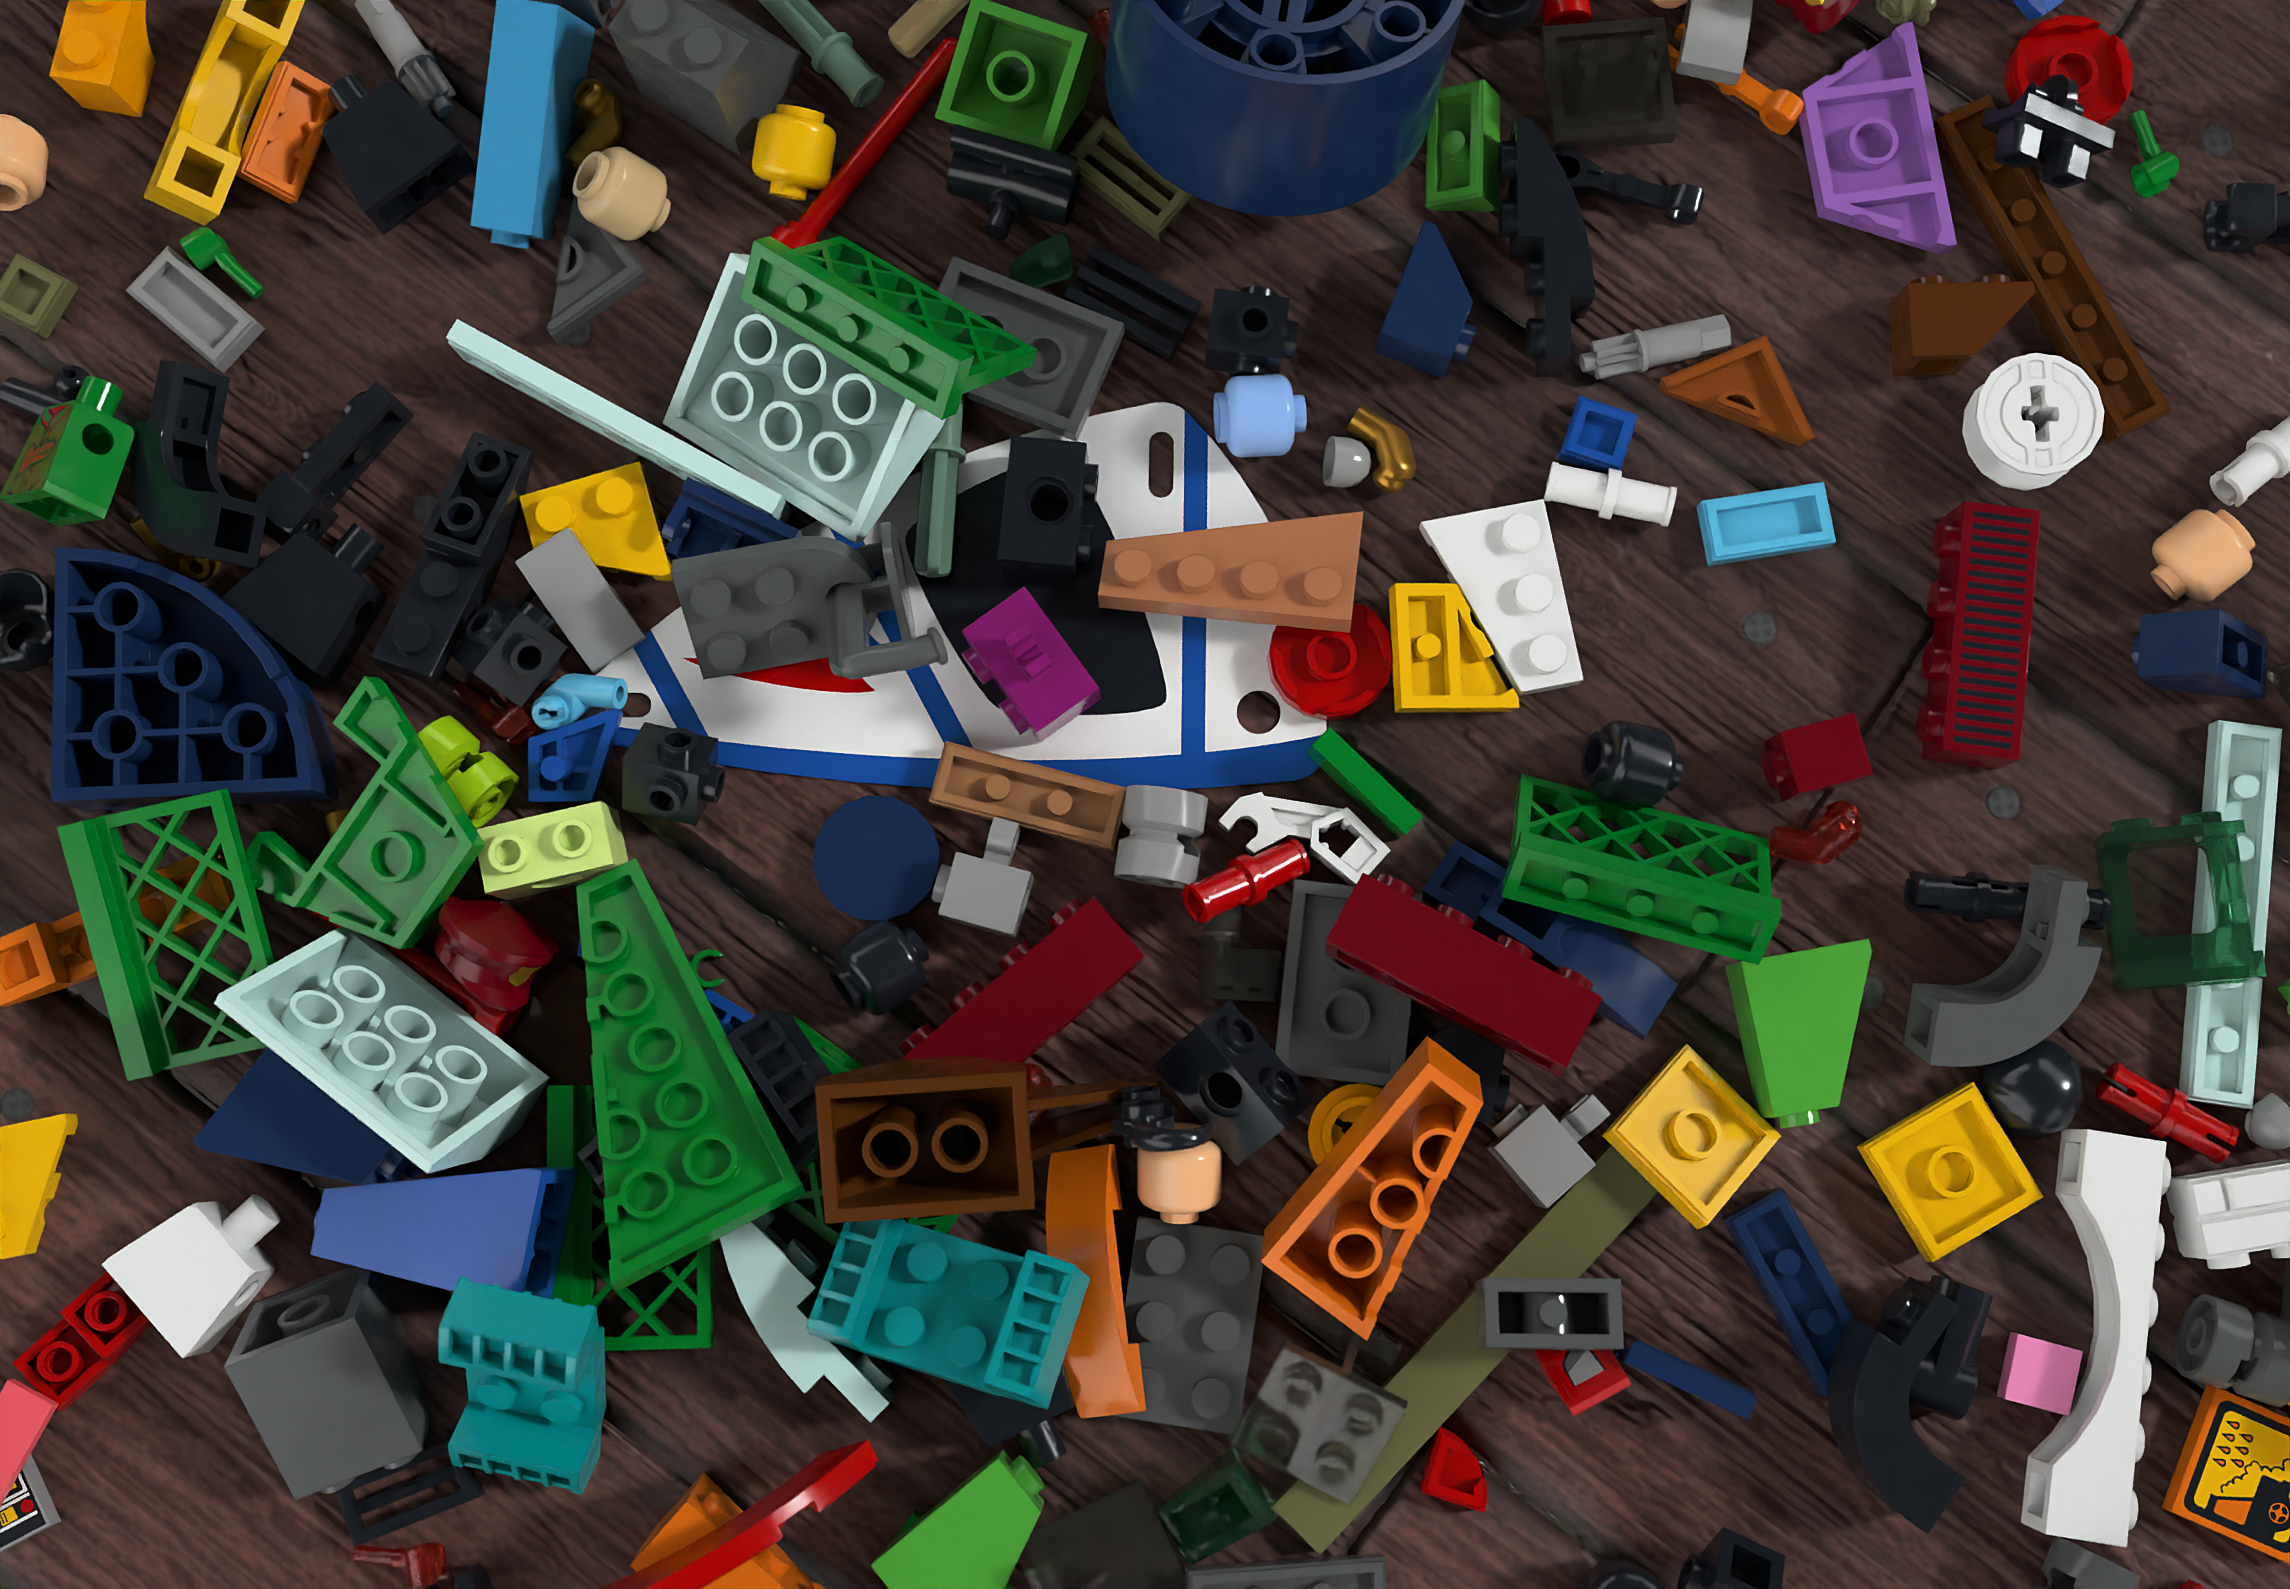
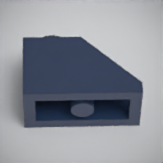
M1426 220L1423 222L1381 329L1375 353L1444 378L1451 359L1463 363L1477 327L1465 323L1473 301L1439 229L1434 223Z
M2221 609L2141 615L2140 635H2136L2132 643V660L2135 669L2138 671L2139 678L2169 691L2246 699L2266 698L2268 637Z

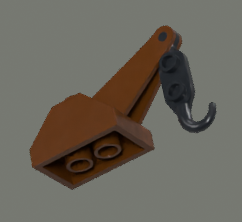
M967 1056L893 1060L821 1077L815 1085L825 1224L1034 1209L1033 1161L1111 1130H1113V1133L1124 1137L1125 1146L1140 1148L1150 1152L1179 1151L1201 1146L1210 1141L1215 1132L1211 1124H1205L1202 1127L1193 1129H1174L1171 1100L1167 1097H1162L1161 1078L1155 1076H1134L1098 1083L1027 1087L1025 1063ZM1115 1100L1112 1103L1090 1107L1030 1124L1029 1111Z

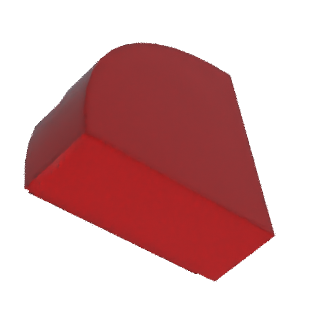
M1440 1426L1433 1436L1419 1486L1420 1492L1485 1513L1487 1485L1477 1457L1459 1436Z

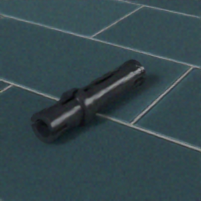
M1911 871L1909 874L1910 879L1907 878L1904 901L1909 912L1951 914L1953 916H1961L1962 920L1967 923L1978 924L1982 923L1985 919L2023 922L2029 883L1989 879L1987 874L1973 871L1968 872L1965 876H1948ZM2087 888L2090 908L2087 920L2081 928L2103 930L2105 928L2104 923H2108L2110 916V897L2104 889Z

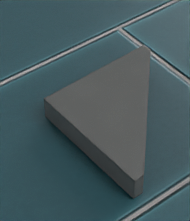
M573 189L572 195L574 198L567 235L563 236L555 279L557 289L551 321L548 322L546 330L556 343L649 279L643 267L622 239L587 221L579 212L578 197L573 193Z

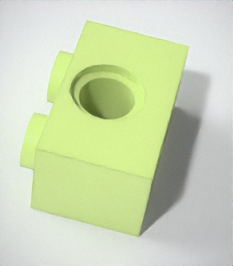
M602 801L476 829L485 843L484 848L478 855L485 893L504 900L584 883L628 862L619 811Z

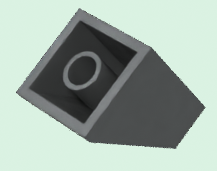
M627 0L608 26V30L642 96L742 156L756 136L759 119L774 110L808 60L804 52L718 0Z
M350 1266L254 1303L224 1368L295 1500L318 1491L323 1494L336 1492L350 1484L359 1475L380 1467L385 1469L398 1468L411 1461L419 1452L423 1451L433 1416L386 1274Z

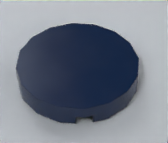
M865 796L843 804L825 820L814 842L813 870L821 892L836 909L860 921L877 922L887 920L891 922L913 913L930 897L941 862V849L933 827L915 807L890 796Z

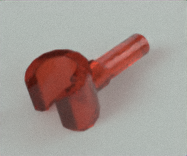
M462 683L457 685L453 691L455 698L482 715L483 719L488 721L493 731L504 737L512 745L521 744L539 728L533 721L532 715L523 706L520 707L513 701L500 711L494 704Z
M433 1541L409 1548L397 1549L358 1545L353 1551L354 1562L393 1567L406 1566L409 1588L429 1586L435 1584L438 1579H445L449 1576L446 1551L440 1542Z

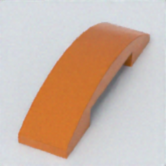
M189 856L156 870V872L185 889L200 861ZM212 868L195 895L223 913L227 911L234 899L228 878ZM148 883L138 902L142 916L162 927L177 900ZM188 907L172 934L183 940L214 924V922ZM80 911L50 924L35 922L0 937V1007L28 1001L98 976ZM148 935L149 942H150V946H151V944H152L153 941H154V938H152V937H150V936Z
M1115 1144L1053 1153L1050 1157L1046 1192L1047 1255L1074 1264L1091 1278L1063 1360L1067 1381L1080 1419L1146 1411L1139 1344H1128L1113 1211L1123 1210Z

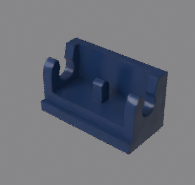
M689 477L686 478L682 486L683 490L666 519L661 533L662 537L669 540L665 549L666 553L675 559L803 537L799 529Z

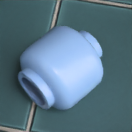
M1280 374L1231 377L1225 385L1224 392H1217L1214 395L1213 418L1216 441L1218 443H1226L1230 453L1240 458L1281 456L1286 454L1294 442L1295 433L1305 432L1307 412L1304 395H1293L1289 380Z

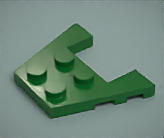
M364 676L333 724L380 763V768L314 864H311L274 831L258 832L245 851L254 887L275 896L274 900L294 908L304 907L329 917V921L395 948H414L438 914L442 904L447 901L480 854L485 843L387 684L379 677Z

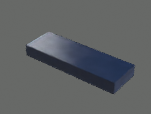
M1775 1188L1722 1217L1721 1220L1816 1392L1825 1397L1827 1396L1828 1376L1835 1347L1843 1329L1851 1316L1854 1315L1783 1188Z

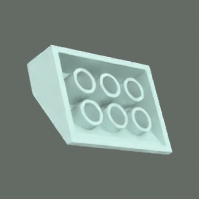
M730 253L663 424L746 476L783 495L786 501L850 541L862 543L941 431L946 418L941 420L739 299L750 255Z
M342 926L219 993L214 1003L427 1174L483 1159L516 1134L550 1078L498 1036L473 1020L474 1018L376 940Z

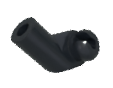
M74 365L62 367L63 374L56 373L53 377L54 384L46 388H41L15 377H9L0 388V403L5 407L38 419L46 407L75 400L85 377L90 375L82 367Z

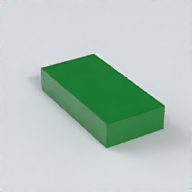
M1330 727L1306 752L1317 765L1396 840L1405 836L1423 817L1419 811Z

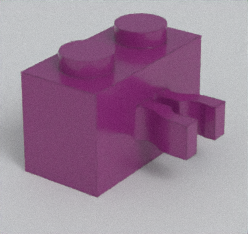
M1025 586L962 630L965 640L970 647L962 653L963 658L983 685L993 679L1007 697L998 705L1019 735L1030 729L1039 743H1041L1101 700L1098 685Z

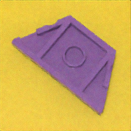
M1905 22L1895 28L1889 37L1867 52L1864 49L1846 61L1839 71L1833 75H1825L1803 90L1799 98L1802 99L1804 108L1798 117L1818 217L1938 255L1949 254L1957 245L1914 26L1913 22Z

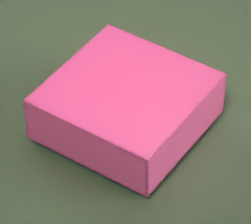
M2010 1332L1996 1396L2070 1416L2083 1351Z

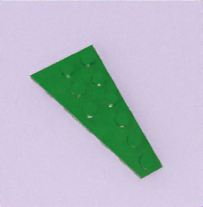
M636 858L576 886L582 959L585 962L588 998H586L587 1019L591 1026L593 1055H591L598 1146L599 1155L603 1162L606 1198H603L604 1214L610 1241V1283L616 1292L806 1193Z

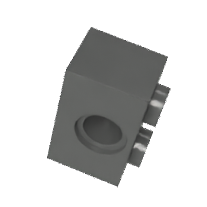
M1482 1278L1475 1282L1477 1349H1624L1621 1279Z

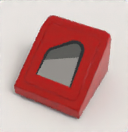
M1533 1350L1549 1384L1572 1416L1578 1415L1631 1385L1627 1374L1611 1350Z

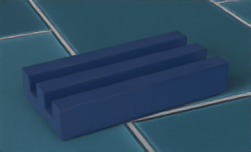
M1628 1334L1623 1336L1624 1349L1613 1351L1618 1360L1749 1420L1757 1400L1754 1397L1755 1393Z

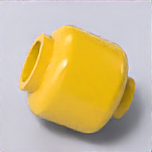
M777 104L775 113L763 115L759 119L752 170L760 179L771 182L769 194L787 199L806 201L807 190H821L829 183L836 145V133L833 128L824 123L825 114L803 107Z

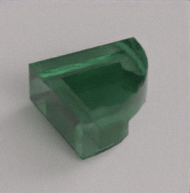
M1061 233L1048 238L1022 253L1009 268L1010 279L1037 289L1071 278V275H1073L1072 258L1065 234Z

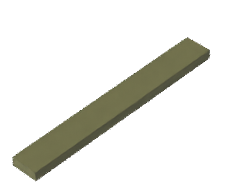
M1608 1143L1593 1159L1596 1166L1549 1206L1483 1278H1579L1655 1197L1658 1191ZM1475 1286L1271 1503L1272 1508L1319 1555L1327 1549L1511 1351L1477 1349Z

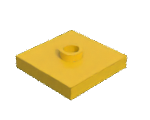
M1688 1044L1678 1048L1602 1135L1697 1230L1711 1222L1781 1137Z
M1965 1082L1856 1146L1922 1257L1927 1262H1935L2044 1197L1974 1082Z

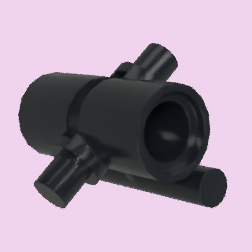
M958 124L955 125L950 143V148L954 152L948 171L947 193L986 204L989 217L984 230L987 235L994 239L1005 240L1008 237L1012 223L1020 221L1022 215L1062 226L1068 225L1074 211L1081 181V169L1076 168L1077 157Z

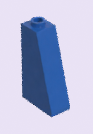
M566 1166L527 1168L324 1189L321 1205L314 1218L315 1234L310 1255L454 1291L459 1277L463 1276L471 1278L472 1282L490 1286L499 1284L503 1289L521 1293L530 1291L534 1296L551 1299L577 1169Z

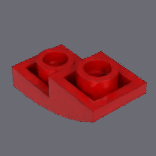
M108 1271L60 1312L64 1318L12 1363L39 1393L59 1403L56 1411L64 1412L152 1324Z

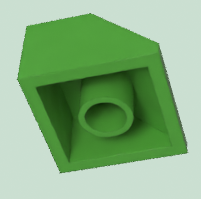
M971 0L935 118L953 125L958 124L1056 151L1085 105L1103 45L1088 33L989 0Z

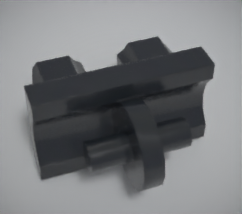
M2062 74L2053 75L2041 86L2031 83L2025 89L2024 94L2006 109L2000 110L1995 107L1985 109L1981 126L1998 134L1994 161L2010 168L2023 169L2037 164L2040 153L2046 155L2042 182L2056 188H2067L2084 182L2091 156L2112 149L2115 131L2082 116L2084 106L2077 103L2078 85L2076 81Z

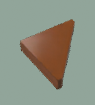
M1766 335L1666 376L1658 383L1662 394L1799 447L1809 444L1815 438Z

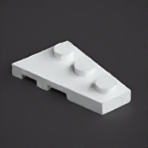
M1544 499L1420 523V532L1429 547L1432 546L1446 568L1449 581L1456 583L1481 628L1480 631L1484 633L1495 653L1494 657L1517 696L1575 686L1584 680Z

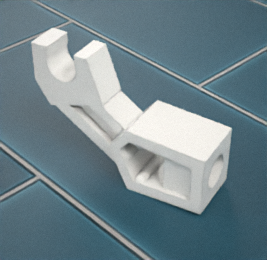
M1259 792L1239 797L1218 820V825L1227 833L1236 822L1242 819H1248L1256 825L1257 835L1245 847L1251 855H1255L1288 837L1308 841V853L1349 886H1356L1362 873L1369 875L1391 851L1348 807L1342 809L1269 797ZM1340 824L1341 829L1348 830L1357 839L1341 858L1329 850V845L1326 842H1319V832L1325 833L1329 828Z

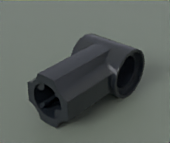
M1932 1275L1929 1287L1945 1295L1960 1308L1916 1370L1910 1387L1909 1403L1956 1421L1965 1416L1975 1396L1978 1384L1977 1367L1973 1364V1360L1993 1296L1963 1283Z

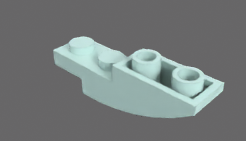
M771 1211L720 1237L727 1267L741 1303L759 1336L783 1370L804 1394L826 1376L871 1423L897 1396L888 1387L894 1379L884 1365L875 1357L867 1354L859 1357L852 1348L808 1333L806 1326L813 1308L807 1301L821 1287L823 1282L815 1273L821 1266L816 1257L795 1238L787 1244L769 1226L775 1220V1216Z

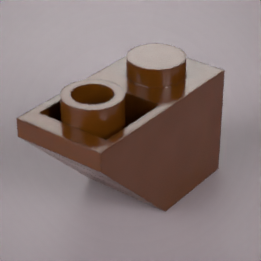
M2002 274L1982 276L1972 282L1948 283V278L1940 275L1924 276L1912 280L1889 304L1893 376L1955 375L1977 355L2035 294L2034 281L2011 282L2009 276Z

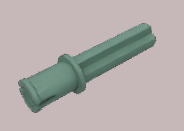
M759 0L812 58V68L819 74H827L850 99L854 107H865L876 99L883 89L884 80L852 48L853 42L847 33L837 32L808 0Z
M963 396L957 414L946 418L941 431L920 459L922 465L914 569L916 573L929 578L948 576L952 568L959 464L966 460V452L961 448L963 409L965 407V398Z

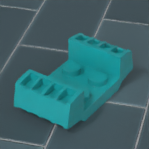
M904 1218L845 1222L806 1329L810 1335L855 1349L869 1356L992 1395L1010 1398L1048 1410L1091 1278L1074 1264L1027 1249L1025 1257H1021L906 1222Z
M460 1276L440 1323L438 1336L439 1362L466 1368L468 1402L448 1444L449 1456L453 1466L477 1468L484 1470L488 1474L494 1472L514 1477V1480L521 1481L525 1479L542 1483L545 1487L556 1486L582 1495L600 1457L602 1421L606 1408L604 1327L598 1324L596 1306L587 1304L585 1307L562 1302L561 1298L547 1299L534 1296L530 1291H524V1293L503 1289L499 1284H494L493 1286L472 1282L471 1278Z

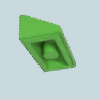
M1484 79L1440 88L1426 134L1425 207L1428 210L1470 212L1499 210L1500 179L1497 173V156L1500 142L1501 101L1499 94Z

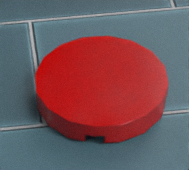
M2060 15L2039 22L2019 40L2006 63L2005 89L2011 105L2024 94L2025 89L2031 83L2041 86L2053 75L2062 74L2076 81L2078 85L2077 103L2084 106L2082 116L2104 126L2119 112L2132 90L2133 64L2125 44L2115 33L2110 37L2105 31L2099 29L2098 26L2101 23L2089 17Z
M1355 601L1353 603L1350 633L1277 626L1272 633L1267 655L1271 682L1284 702L1304 716L1326 721L1354 717L1374 704L1389 681L1393 666L1390 633L1376 612L1364 604L1362 606Z

